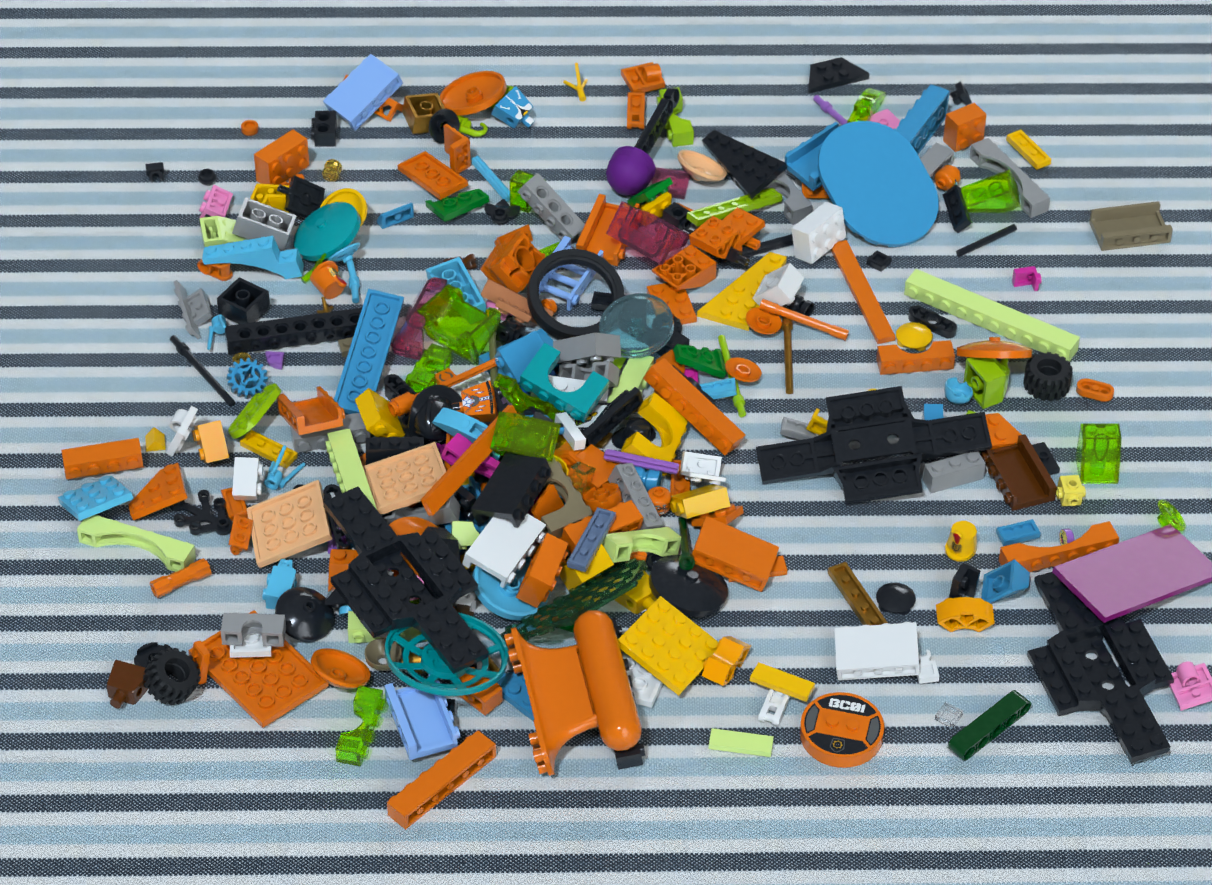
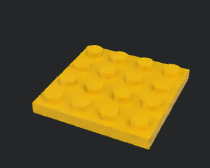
M661 596L618 639L622 651L678 696L703 671L704 661L717 650L718 644L717 640Z

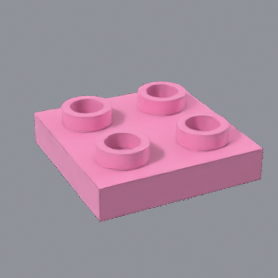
M1183 662L1177 667L1176 672L1171 673L1174 683H1171L1169 687L1181 711L1212 701V677L1205 663L1194 666L1192 662Z

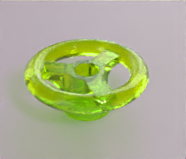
M1160 499L1158 507L1161 514L1157 517L1159 523L1163 527L1170 524L1176 530L1184 531L1186 524L1181 514L1170 502Z

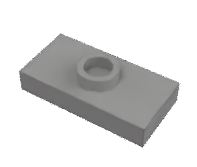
M787 417L782 419L781 435L798 440L819 436L806 429L808 423Z

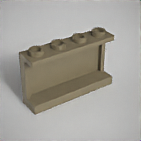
M1160 202L1092 209L1089 224L1101 251L1170 243L1173 229L1171 225H1165L1160 214Z

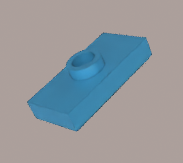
M1033 519L996 529V533L1003 546L1040 538L1041 534Z

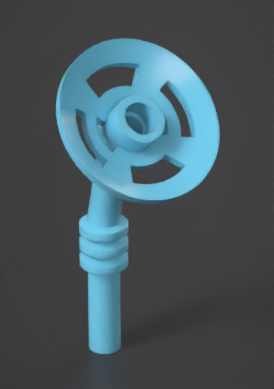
M360 242L351 244L328 258V261L338 262L343 260L347 264L350 276L349 288L351 289L353 303L359 302L358 289L360 288V281L356 274L352 255L360 247Z

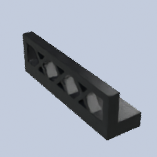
M634 387L630 391L625 390L611 402L612 404L603 415L585 430H580L586 438L585 446L588 447L591 444L595 445L642 404V395L638 388Z

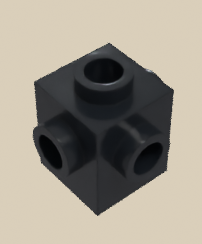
M513 319L499 323L496 330V341L501 342L503 346L524 336L526 326Z

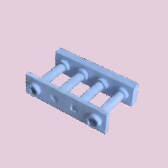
M564 236L554 252L572 249L571 238ZM600 250L597 255L603 258L604 251ZM575 264L558 266L549 271L541 280L539 295L541 292L546 291L566 299L567 310L570 311L574 305L578 304L581 294L597 272L590 268L584 269ZM562 267L580 274L582 277L579 281L556 273V271ZM554 279L572 286L574 289L571 293L548 285V282Z

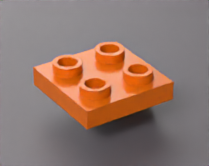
M650 62L621 69V76L631 92L644 93L665 88V81L662 78L661 68L658 63Z

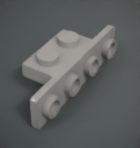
M176 280L174 281V292L179 298L178 305L183 311L181 315L187 323L185 328L190 335H194L199 339L201 335L198 325L213 317L206 294L200 288L188 296L186 289Z

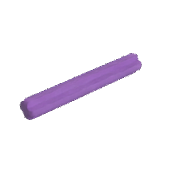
M606 449L604 453V460L621 464L633 463L636 467L670 474H677L679 471V464L610 449Z

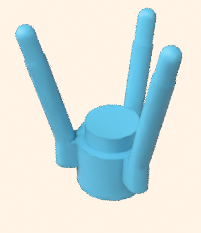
M221 314L213 317L211 320L212 325L209 326L207 344L208 350L211 349L213 333H225L224 329L227 326V322Z
M286 445L282 447L276 462H271L264 480L265 486L271 490H276L278 487L283 488L286 482L305 466L303 462L287 477L282 478L283 474L277 469L286 450Z

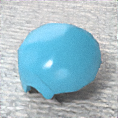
M957 377L946 380L944 391L947 400L955 404H964L971 400L973 389L966 381L959 383Z

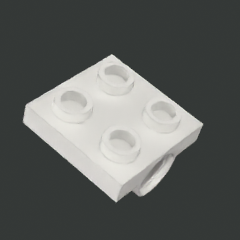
M191 406L189 411L178 409L175 412L169 426L176 432V435L166 454L173 456L176 450L180 452L198 419L195 417L198 411L197 408Z

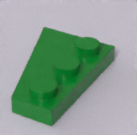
M481 189L459 193L458 197L448 198L447 196L436 202H432V200L425 201L426 207L444 222L490 202L489 196Z

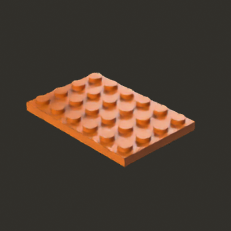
M253 610V611L250 612L249 614H253V613H257V612H256L255 610ZM221 631L202 642L210 652V665L208 666L207 674L262 728L329 686V683L318 676L312 665L286 640H284V647L272 646L271 657L230 658V645H222ZM191 648L190 650H188V651H189V655H191V656H192V650H193V648Z

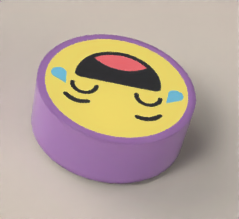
M1071 529L1060 530V545L1074 541Z

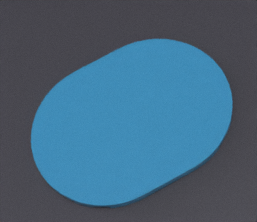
M855 121L841 125L826 137L818 154L817 169L819 178L832 203L843 208L844 223L854 234L856 232L865 241L872 244L887 245L888 247L906 246L926 235L937 217L939 207L938 194L918 154L904 136L896 130L877 122Z

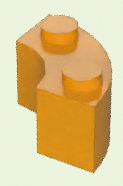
M946 598L944 601L936 604L937 623L949 632L958 629H972L981 632L995 623L993 605L982 598Z
M732 636L723 637L717 644V650L704 661L702 676L722 686L726 685L733 679L736 667L741 668L751 645Z

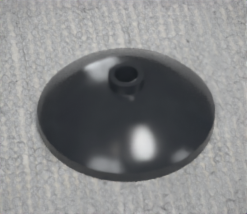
M291 588L285 591L276 603L275 614L285 615L286 634L296 640L303 642L318 641L330 632L334 624L333 608L331 605H325L326 598L311 588Z

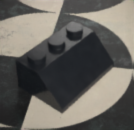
M424 437L366 438V465L424 446Z

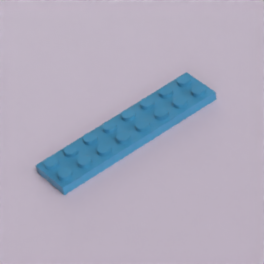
M368 289L334 397V401L344 409V413H360L355 399L368 388L377 392L404 303V297Z

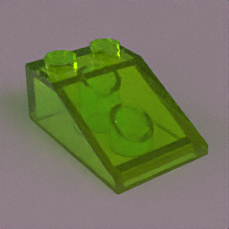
M1010 169L961 187L968 212L1004 213L1020 207L1018 185Z
M499 411L490 449L500 456L508 453L546 458L547 462H552L561 425L525 415Z

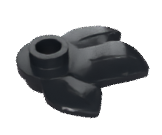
M502 199L496 205L486 203L484 210L486 214L491 216L493 222L503 224L509 218L519 214L520 206L510 207L507 201Z

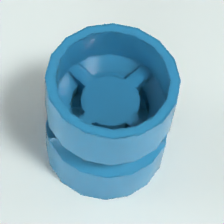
M634 466L647 492L653 487L660 486L662 472Z

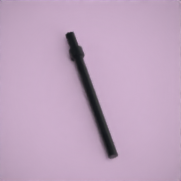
M175 335L171 336L170 341L176 347V351L193 365L230 407L234 406V399L189 351V347Z

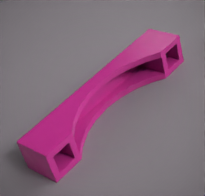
M457 433L444 447L441 458L450 465H453L470 447L472 442L460 433ZM489 455L474 472L490 479L500 462ZM541 492L538 494L537 498L535 499L534 504L536 503V501H537V500L539 499V497L541 496V494H542ZM531 506L530 509H529V511L527 512V513H528L529 515H531V516H533V514H532V507H533V506Z

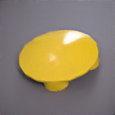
M905 323L896 331L897 344L900 347L924 351L926 346L932 341L933 334L931 330L920 323Z

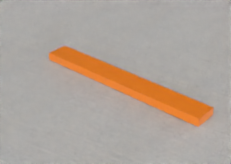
M848 241L837 242L830 250L877 344L895 341V334Z
M508 405L420 499L428 516H434L520 422L513 405Z

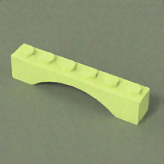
M93 515L83 519L77 528L80 543L96 548L106 545L139 547L157 556L166 568L171 571L177 572L186 568L196 559L195 545L143 530L136 526L120 523L116 520L107 519L100 515Z

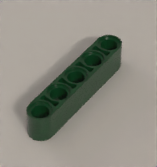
M1016 690L1011 691L954 735L948 743V749L963 761L968 760L1029 711L1032 702Z

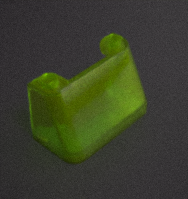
M447 284L417 310L424 332L431 340L470 362H474L479 358L501 322V313L496 308L488 307L485 312L465 302L463 292L458 287L455 288L450 284Z

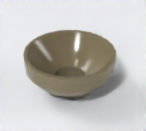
M386 638L375 639L365 648L366 662L376 670L390 669L387 663L380 664L378 662L379 659L385 658ZM394 641L390 651L392 662H400L402 649Z

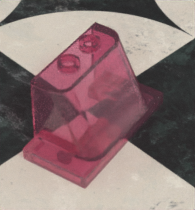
M623 201L606 232L609 236L661 265L664 264L669 252L686 245L690 235L658 216L633 207Z

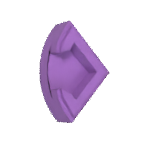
M265 351L267 363L275 369L282 370L284 352Z

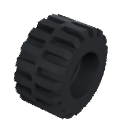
M1042 352L1039 355H1033L1032 358L1028 359L1025 366L1023 380L1025 390H1028L1027 393L1033 395L1034 398H1040L1043 401L1059 400L1061 397H1065L1071 386L1073 368L1070 366L1071 363L1065 357H1060L1056 353Z
M178 648L161 650L144 670L143 680L146 681L144 686L149 689L148 693L150 695L153 694L155 696L154 699L156 701L159 699L163 704L167 702L169 705L180 704L199 685L198 683L201 678L199 674L201 672L197 668V662L192 660L193 657L191 655H186L184 650L181 652ZM165 671L174 674L178 682L170 679Z

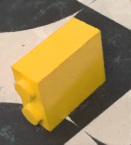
M370 388L355 399L368 432L376 437H403L405 435L398 416L394 417L389 411V401Z
M716 484L672 495L670 502L671 511L675 515L686 519L730 507L727 488Z

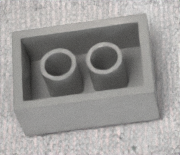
M245 197L232 234L249 240L274 236L279 250L284 251L296 215Z
M590 333L553 341V348L561 352L557 364H577L580 367L586 368L588 364L592 366L593 362L610 361L613 363L614 359L621 358L620 335Z

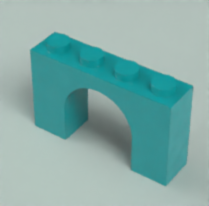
M544 342L521 374L519 385L525 391L536 394L541 400L553 404L556 409L567 412L573 419L585 422L607 391L609 379L593 371L583 386L576 391L563 392L556 389L550 383L548 376L559 362L561 352Z

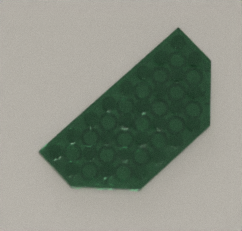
M635 558L630 561L616 562L615 567L602 571L601 575L596 578L592 577L584 582L585 584L581 587L577 586L570 589L569 594L556 597L549 606L539 607L537 609L538 613L533 616L529 614L521 618L520 623L507 626L505 632L500 634L505 641L504 634L512 633L511 628L516 627L521 636L528 641V636H542L555 630L554 627H567L574 624L576 619L586 611L598 610L636 587L637 581L641 580L644 575L643 571L648 568L645 560H636Z

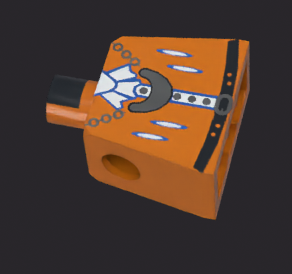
M490 380L462 390V402L452 404V410L464 413L480 422H493L498 416L495 391Z

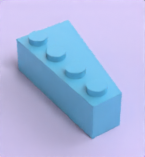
M460 257L426 269L429 285L471 325L484 320L488 316L485 301Z

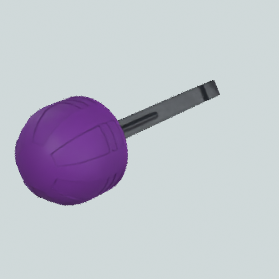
M668 88L663 95L664 98L660 100L634 147H620L612 155L607 166L606 177L609 185L617 193L633 196L647 188L651 182L656 167L649 153L679 101L680 93L677 88Z

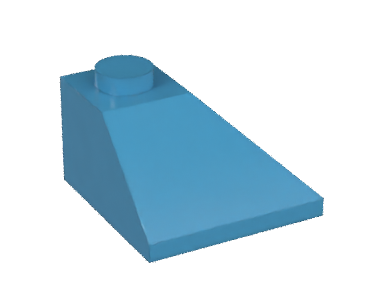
M1014 559L984 574L981 598L991 604L1029 588L1030 572Z

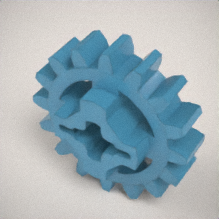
M240 358L239 364L234 361L233 367H229V374H227L226 378L229 380L227 385L232 386L231 392L237 391L238 397L244 394L245 399H247L248 395L253 397L255 393L261 394L268 381V377H266L267 370H262L263 364L257 365L256 359L250 362V358H247V362Z

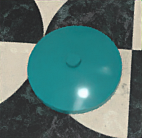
M335 202L320 207L311 213L298 227L294 236L295 249H298L302 258L309 261H320L331 257L336 252L347 247L357 235L361 224L359 213L351 204L346 202Z

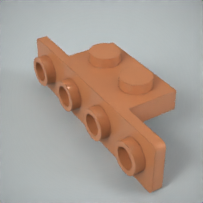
M491 279L487 280L481 296L496 303L495 306L498 307L499 312L505 315L510 313L515 316V320L521 323H528L529 320L536 323L530 313L526 297ZM544 307L547 313L552 317L554 312Z

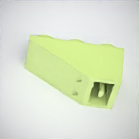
M221 216L200 218L204 247L249 239L232 234L236 220Z

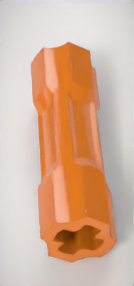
M204 558L168 576H162L150 581L151 590L154 596L160 598L183 585L210 576L212 573L210 565Z

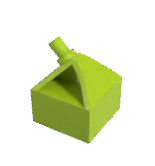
M970 357L966 359L963 383L966 381L972 387L973 398L983 409L1001 403L1005 397L1010 369L1007 365L1008 358H1001V361L995 358Z

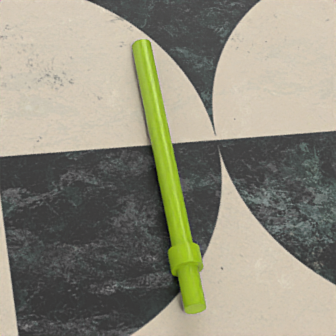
M719 335L718 341L724 363L726 364V361L731 359L725 336ZM735 379L737 395L732 400L737 408L738 415L744 417L746 415L745 401L740 393L737 379Z

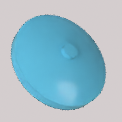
M529 556L526 557V563L521 570L517 569L515 572L516 576L511 584L507 583L504 588L500 587V579L482 568L475 566L472 577L478 583V589L475 590V594L480 602L494 614L506 619L526 620L538 615L547 604L550 593L545 603L541 601L537 608L515 598L532 559Z

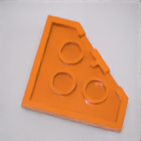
M179 463L167 465L159 470L128 504L133 521L188 498Z

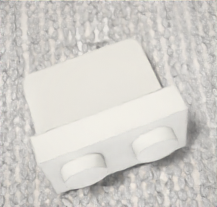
M683 451L679 474L685 475V479L702 482L703 478V482L720 485L721 481L726 482L727 479L719 476L722 457Z

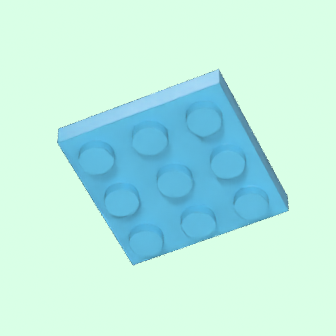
M103 476L99 481L83 484L81 488L66 491L62 496L58 497L60 505L79 521L133 499L132 492L112 476Z

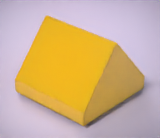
M153 427L145 436L146 452L166 450L164 433Z

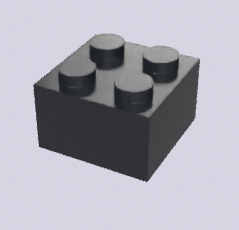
M239 277L217 297L218 314L238 324L255 322L270 308L269 291Z

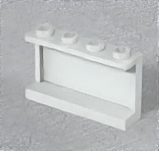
M528 513L518 528L514 527L509 519L493 517L465 553L462 565L469 569L472 564H475L500 579V587L504 588L507 583L511 584L513 582L517 569L521 570L526 563V557L533 555L536 549L535 545L537 542L540 544L546 533H544L546 524Z
M916 622L835 628L838 680L920 675Z

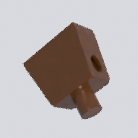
M119 660L114 661L107 681L108 697L111 699V706L121 708L124 702L134 705L148 690L144 686L146 681L143 680L145 667Z

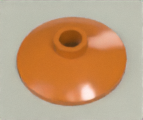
M759 307L750 309L746 314V323L758 333L770 335L777 333L781 329L782 321L777 314L759 309Z
M731 358L725 364L727 373L739 381L755 382L760 379L762 374L759 366L748 359Z

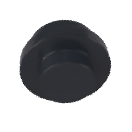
M203 169L198 176L199 182L209 185L215 182L216 174L211 169Z

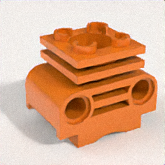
M522 229L509 236L504 243L495 246L480 270L488 279L518 293L524 290L534 269L546 255L534 247Z

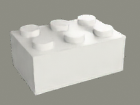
M824 202L791 228L795 258L813 264L832 249L834 244L846 238L842 207Z

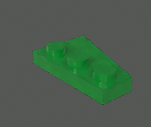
M677 344L673 349L675 360L681 365L692 367L697 371H703L711 376L722 379L727 374L721 349L709 351V348L703 347L700 350L694 346Z

